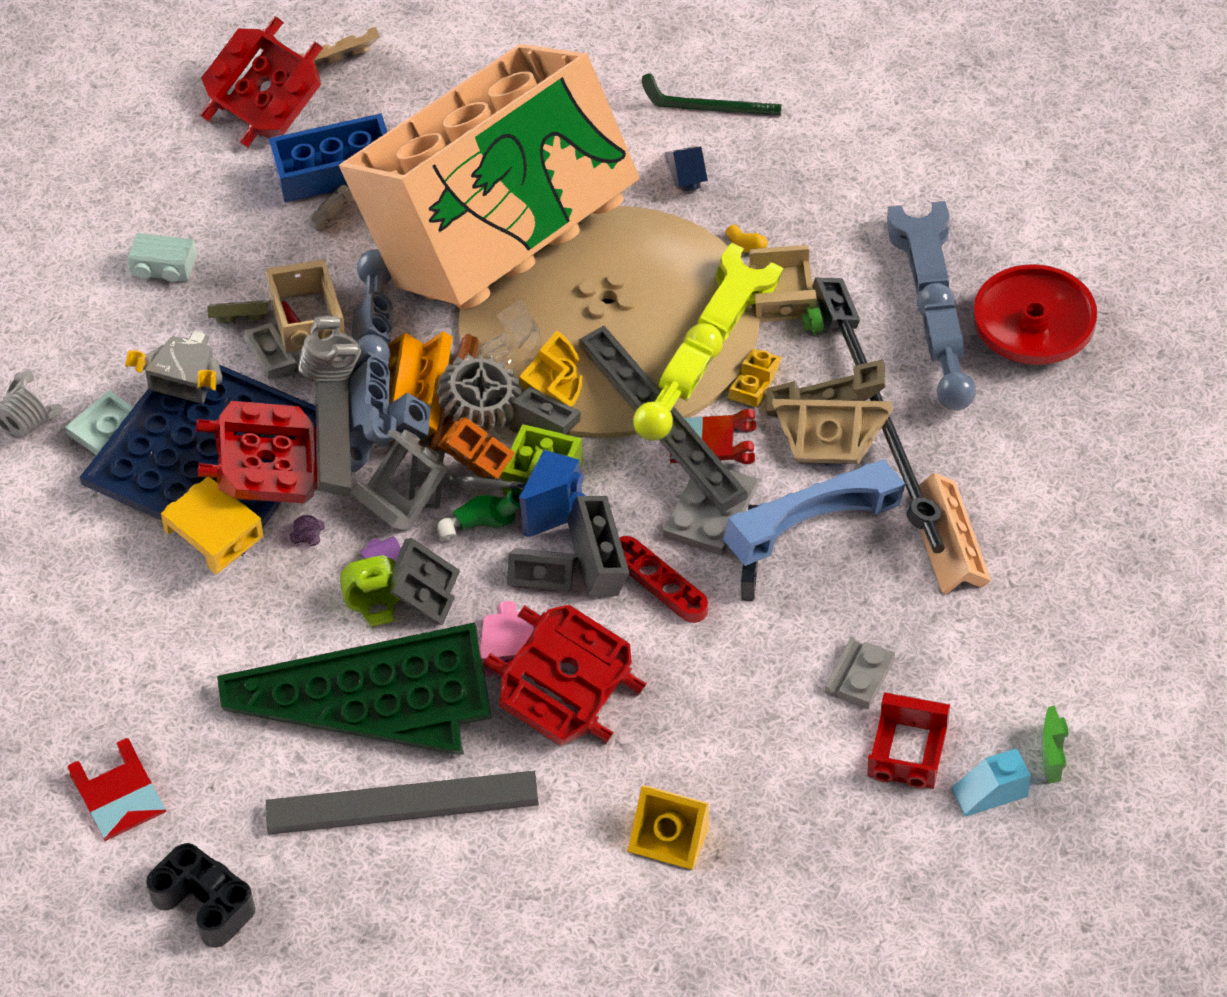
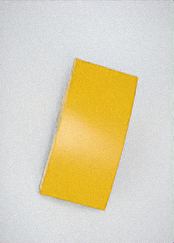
M753 349L742 363L741 374L729 388L728 399L757 407L766 393V388H769L775 377L782 357L773 355L765 350Z

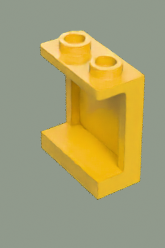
M206 477L200 483L194 484L184 496L176 502L170 503L161 513L164 531L169 535L174 531L205 555L208 569L216 575L263 538L261 518L238 499H234L220 491L218 483L210 477Z

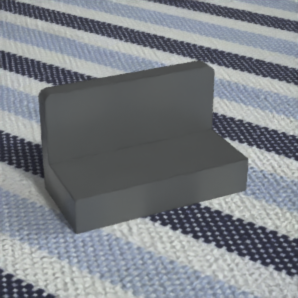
M529 387L517 399L512 401L515 413L511 419L510 429L518 434L522 424L566 434L580 422L581 411Z
M515 548L509 553L507 585L571 591L574 564L578 559L577 555Z

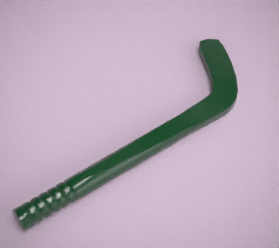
M651 73L643 75L641 79L646 95L658 107L781 115L782 104L666 96L659 90Z

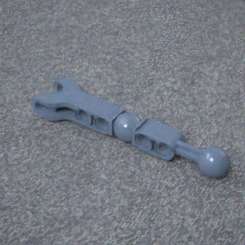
M931 202L932 211L927 216L921 218L907 215L902 205L887 207L889 239L895 247L904 250L908 255L918 295L917 306L923 316L930 357L932 361H940L943 377L937 386V397L940 403L950 410L959 411L965 409L974 401L976 387L972 378L961 372L959 359L964 356L963 338L955 309L956 300L952 290L949 288L948 273L942 251V245L949 237L947 225L949 224L950 216L946 202Z
M377 249L363 253L357 263V272L359 278L366 284L365 300L353 312L352 338L359 344L361 354L349 378L350 447L355 449L354 459L350 455L352 472H357L368 462L374 443L385 447L394 439L387 433L389 429L396 431L397 426L396 418L388 413L390 371L388 368V361L390 359L388 343L390 342V337L388 335L392 331L393 304L390 298L383 293V284L390 281L391 275Z

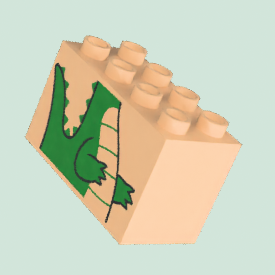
M526 44L517 45L339 165L396 288L424 295L427 300L438 299L453 303L459 309H468L484 302L490 295L488 286L500 277H512L529 270L535 264L533 254L547 244L559 245L574 238L580 231L578 222L589 214H602L618 207L624 200L621 192L640 179L588 54Z

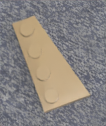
M377 28L367 29V32L358 38L356 35L342 38V40L335 42L334 46H330V44L323 45L324 49L321 50L313 62L316 64L327 60L329 65L343 60V54L353 51L354 56L370 51L369 46L380 38Z

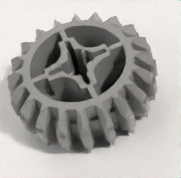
M480 352L477 358L474 359L468 353L464 360L457 357L453 365L448 364L444 373L440 376V385L437 389L438 397H440L439 407L445 408V417L454 416L453 422L456 420L459 422L461 418L466 417L480 428L485 427L491 432L495 425L502 428L506 421L510 422L515 412L512 407V401L521 395V389L518 388L520 384L519 378L513 377V369H505L504 361L498 364L495 363L493 355L489 359H483Z

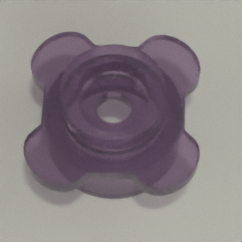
M302 515L294 521V532L290 534V540L294 544L303 542L308 543L310 546H316L321 541L319 535L325 529V524L322 520L316 519L312 515Z

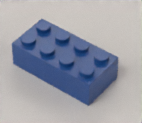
M382 113L269 138L273 164L284 202L334 192L340 185L349 187L339 165L387 133Z

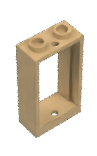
M325 259L266 269L268 294L286 353L299 351L303 348V341L311 333L314 320L288 324L280 298L322 292L329 316H338L340 318V333L345 334L344 317ZM297 273L301 274L299 277H294ZM333 329L319 330L318 337L320 339L329 337Z

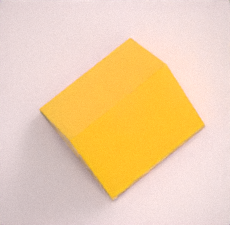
M642 785L627 852L693 870L709 830V803Z

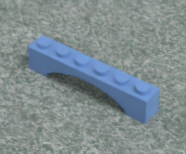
M884 459L871 464L868 463L848 473H841L835 478L815 483L806 489L795 493H788L777 500L769 503L765 502L756 508L734 514L728 518L723 541L746 566L771 556L775 540L786 530L806 519L826 513L848 510L871 511L873 515H877L899 506L906 483Z

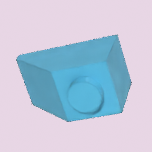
M1015 748L985 758L953 785L952 791L966 817L1028 797L1031 775L1018 749Z

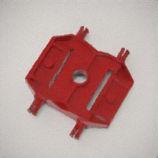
M276 16L263 30L238 28L201 77L206 92L211 99L200 116L210 122L218 109L239 118L249 127L239 140L247 148H249L257 135L266 138L284 135L322 85L319 72L315 68L316 64L313 61L324 48L313 41V44L302 56L294 52L274 37L282 24H284ZM260 49L263 50L260 56H257L253 60L252 66L244 75V77L236 82V80L239 78V76L242 74V72L245 70V68L248 66V64L251 62V60L254 58L257 52ZM271 81V85L267 90L260 91L264 82ZM236 82L235 89L232 91L230 95L227 94L229 89Z
M231 401L221 413L219 419L196 420V432L214 433L219 455L218 465L198 464V477L217 478L219 490L234 499L305 504L314 497V492L317 490L316 427H313V423L299 406ZM234 432H243L246 434H244L243 436L234 435ZM256 434H268L279 436H276L274 438L259 437ZM286 436H293L295 440H290ZM261 459H268L271 463L262 462Z
M524 605L517 617L534 626V630L513 660H509L508 663H505L492 653L488 655L483 665L498 673L499 677L502 678L499 707L560 746L586 733L593 734L607 744L614 731L597 722L599 713L619 684L626 685L639 695L647 684L631 674L630 643L571 605L548 609L542 615ZM569 663L574 666L576 673L567 675L561 671L559 665ZM523 675H526L534 680L537 685L548 689L562 698L566 704L579 709L578 714L522 679Z

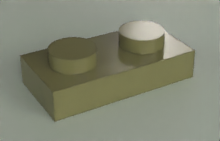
M271 300L210 304L207 306L208 318H216L217 323L234 322V316H246L247 321L264 320V314L271 312Z

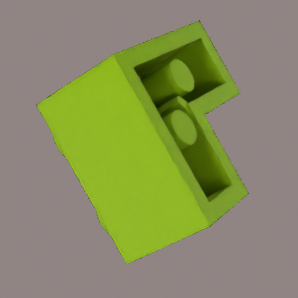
M522 424L511 448L515 454L501 473V479L508 482L518 481L527 483L543 450L579 459L581 469L583 464L582 438ZM502 487L503 495H507L512 490L509 487Z

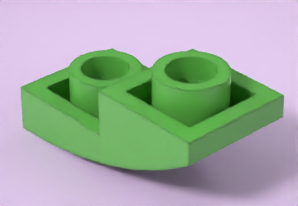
M1055 705L1047 709L1042 737V765L1047 784L1061 781L1062 768L1066 767L1063 747L1064 739L1069 735L1068 726L1064 717L1059 718Z

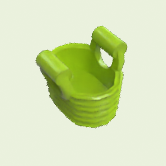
M384 555L349 563L340 573V585L346 606L356 612H362L370 627L394 622V604L400 600L390 593L396 562L394 559ZM381 603L388 608L387 610L369 613L370 607L375 604Z

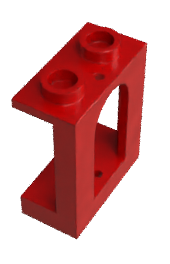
M884 692L881 702V716L872 754L868 756L867 776L874 777L881 782L895 781L906 783L913 788L921 789L927 787L934 789L949 724L950 704ZM897 724L930 730L922 764L889 758Z

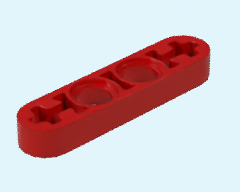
M619 537L622 549L626 551L624 556L629 575L683 620L697 623L707 617L708 600L704 593L634 537ZM632 550V555H630L627 551ZM650 565L656 567L657 571L652 575H644L640 572V569ZM667 584H676L680 588L675 593H666L662 590ZM688 603L691 606H696L697 604H699V609H696L695 607L688 609Z

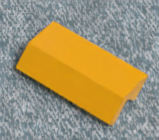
M444 331L425 344L406 332L388 344L390 350V359L388 361L390 371L389 405L405 393H409L431 406L428 436L420 442L438 431L441 407H439L440 397H438L437 389L440 385V376L444 373L449 363L453 338Z

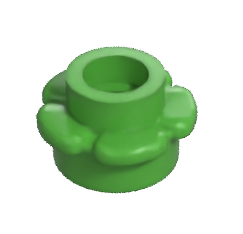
M807 307V313L801 314L805 332L812 331L813 336H816L817 332L824 331L819 307L813 309Z

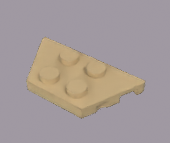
M773 399L772 401L797 463L859 464L893 411L891 401Z

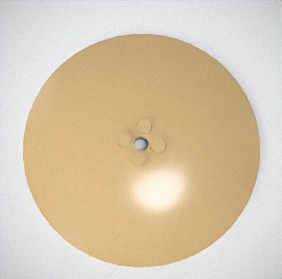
M618 206L606 213L589 214L578 222L580 231L574 238L559 245L547 244L533 254L535 264L529 270L512 277H500L488 286L490 295L484 302L468 309H460L459 312L460 342L466 334L477 337L479 345L475 358H477L480 352L483 359H489L493 355L495 363L498 364L504 361L505 369H513L514 378H519L537 357L539 350L557 330L567 338L579 357V362L576 364L578 378L580 375L583 377L579 397L573 408L581 411L580 422L566 434L599 438L638 435L633 426L635 411L580 348V338L605 326L658 387L665 369L682 343H684L686 333L694 325H697L698 319L719 288L715 274L720 266L721 256L728 247L722 240L697 224L673 214L641 207ZM611 298L614 299L615 302L611 304H605L604 302H602V300ZM754 304L746 308L723 343L722 351L715 359L710 361L709 367L687 401L681 398L677 400L674 407L683 418H690L712 405L729 390L741 374L742 363L750 352L755 349L759 335L760 318L756 317ZM519 384L518 388L521 389L522 394L526 388Z

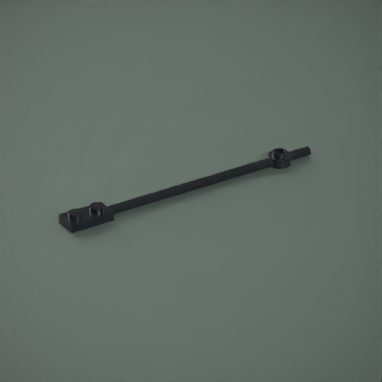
M815 277L812 288L816 292V298L828 327L841 330L855 366L868 363L854 331L858 327L860 318L843 278ZM880 392L869 398L870 401H883ZM889 415L882 426V431L912 500L907 510V518L916 528L924 529L933 553H941L944 551L945 546L936 527L941 516V509L934 501L924 498Z

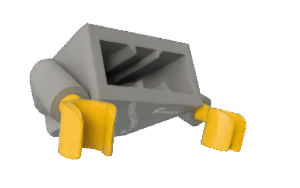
M193 331L188 340L175 336L170 337L164 345L148 354L138 350L127 352L125 367H135V371L138 373H142L145 370L149 390L203 404L208 388L216 390V386L222 382L219 362L213 358L212 348L207 345L208 337L200 331Z

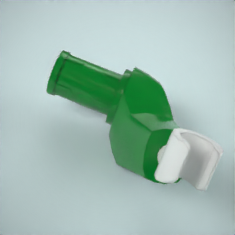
M512 489L504 498L490 495L474 497L452 512L454 519L445 518L440 520L437 526L439 540L445 542L454 539L457 536L454 527H459L464 531L479 525L500 528L511 524L515 520L516 511L521 508L519 497L522 490Z

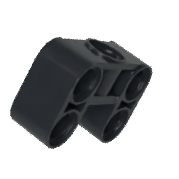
M184 843L175 847L147 876L146 884L152 904L160 910L175 908L189 894L204 903L197 912L196 922L203 943L209 947L217 948L228 943L255 914L256 908L250 886L233 874L224 864L214 860L194 844ZM164 887H169V888L166 889V890L159 891L160 889H162V888H164ZM243 900L241 903L232 904L235 901ZM220 924V925H218L217 927L208 928V927H210L211 925Z

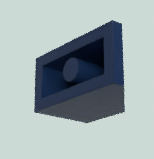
M702 146L665 152L676 187L683 186L684 191L701 188L700 183L708 181Z

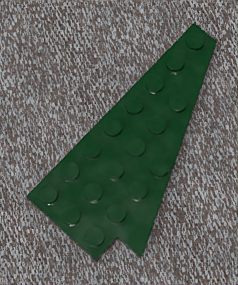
M475 622L217 676L220 704L224 711L456 755L464 754L460 725L492 719Z

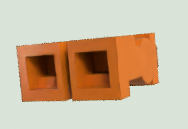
M466 417L461 418L459 422L457 420L454 421L437 446L481 478L491 476L494 479H498L515 454L514 451L493 436L486 438L488 433Z

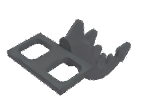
M436 451L438 454L441 455V459L439 461L443 463L444 451ZM413 453L409 500L414 498L415 487L419 484L423 485L430 472H420L417 470V457ZM446 473L436 488L435 502L433 504H426L424 507L440 508L442 487L475 486L524 489L526 483Z

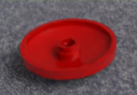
M1026 264L1004 269L990 277L981 286L974 302L973 319L975 329L981 340L997 354L1019 363L1044 365L1066 360L1085 348L1095 332L1097 305L1087 286L1072 274L1052 266Z

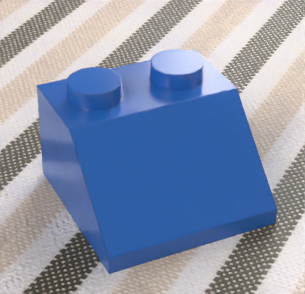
M543 450L519 497L524 536L531 537L568 523L567 518L577 496H585L581 488L584 475L580 473L579 459Z

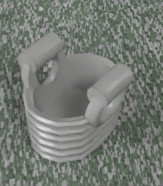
M338 316L315 317L311 333L303 341L304 344L302 345L303 348L301 349L302 353L300 354L301 358L299 359L298 367L299 371L311 380L317 382L347 380L361 354L359 344L353 338L340 333V318ZM333 329L329 337L325 339L318 337L319 330Z
M30 371L16 373L14 380L9 385L6 396L0 401V426L15 437L26 436L27 433L31 432V429L63 413V408L60 404L44 406L33 393L25 388L27 383H31L34 379Z

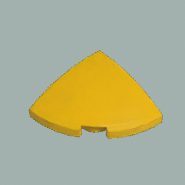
M557 330L539 350L537 357L519 376V383L526 389L532 387L573 407L581 391L583 376L580 375L578 378L576 364L579 362V357L574 347L563 334Z

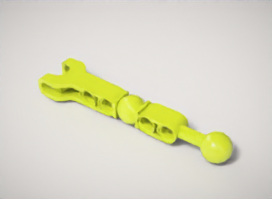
M730 243L721 256L720 266L715 274L719 288L698 319L697 325H694L686 333L684 343H682L665 369L658 386L662 389L655 402L642 404L634 414L633 426L636 433L644 440H662L669 434L673 426V417L670 411L679 398L685 401L689 399L709 367L710 361L715 359L722 351L723 343L749 305L755 304V294L774 293L780 281L783 267L771 262L764 269L756 270L749 268L741 259L744 248Z

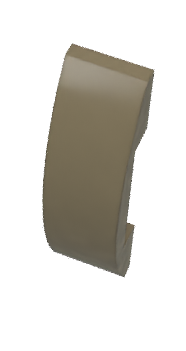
M881 359L853 366L854 375L799 388L795 381L766 388V413L768 416L778 417L772 404L773 399L866 401L886 387L885 362Z

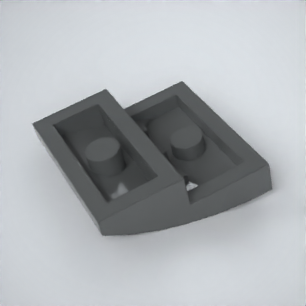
M408 538L404 540L394 567L390 593L440 626L444 624L455 599V596L450 593L460 570L413 538Z

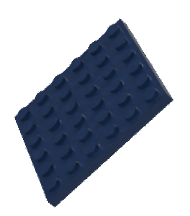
M219 364L222 382L216 386V390L208 388L203 404L147 389L82 473L80 482L81 485L162 521L161 513L170 503L176 502L194 484L200 483L206 478L198 477V464L218 465L219 455L214 433L196 432L197 419H219V416L231 401L299 406L311 420L313 427H316V407L311 403ZM234 432V435L243 436L244 434H246L243 432ZM256 434L257 436L264 438H274L276 436H279L268 434ZM286 436L290 440H295L293 436ZM261 459L262 462L271 463L268 459ZM210 477L217 483V478ZM238 499L261 518L262 529L282 503Z

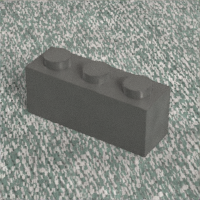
M577 496L568 515L567 522L588 596H618L629 575V570L608 497Z

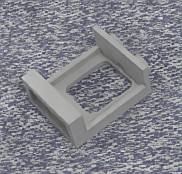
M389 429L387 434L395 439L392 447L369 483L366 485L356 482L350 493L391 527L408 531L449 468L439 461L441 459L440 454L429 447L423 448L418 444L420 439L407 430L400 433ZM408 451L432 468L412 500L407 499L390 483L391 477Z

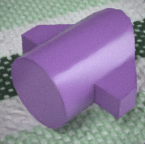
M394 536L381 542L375 538L360 552L364 559L384 555L394 559L396 562L401 547Z

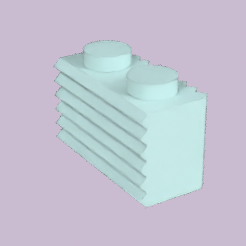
M136 233L127 259L132 276L142 279L160 278L169 282H188L197 258V251L194 239Z

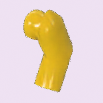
M736 224L730 225L725 231V234L732 243L744 248L742 253H749L751 249L767 248L768 241L765 236L758 233H743Z

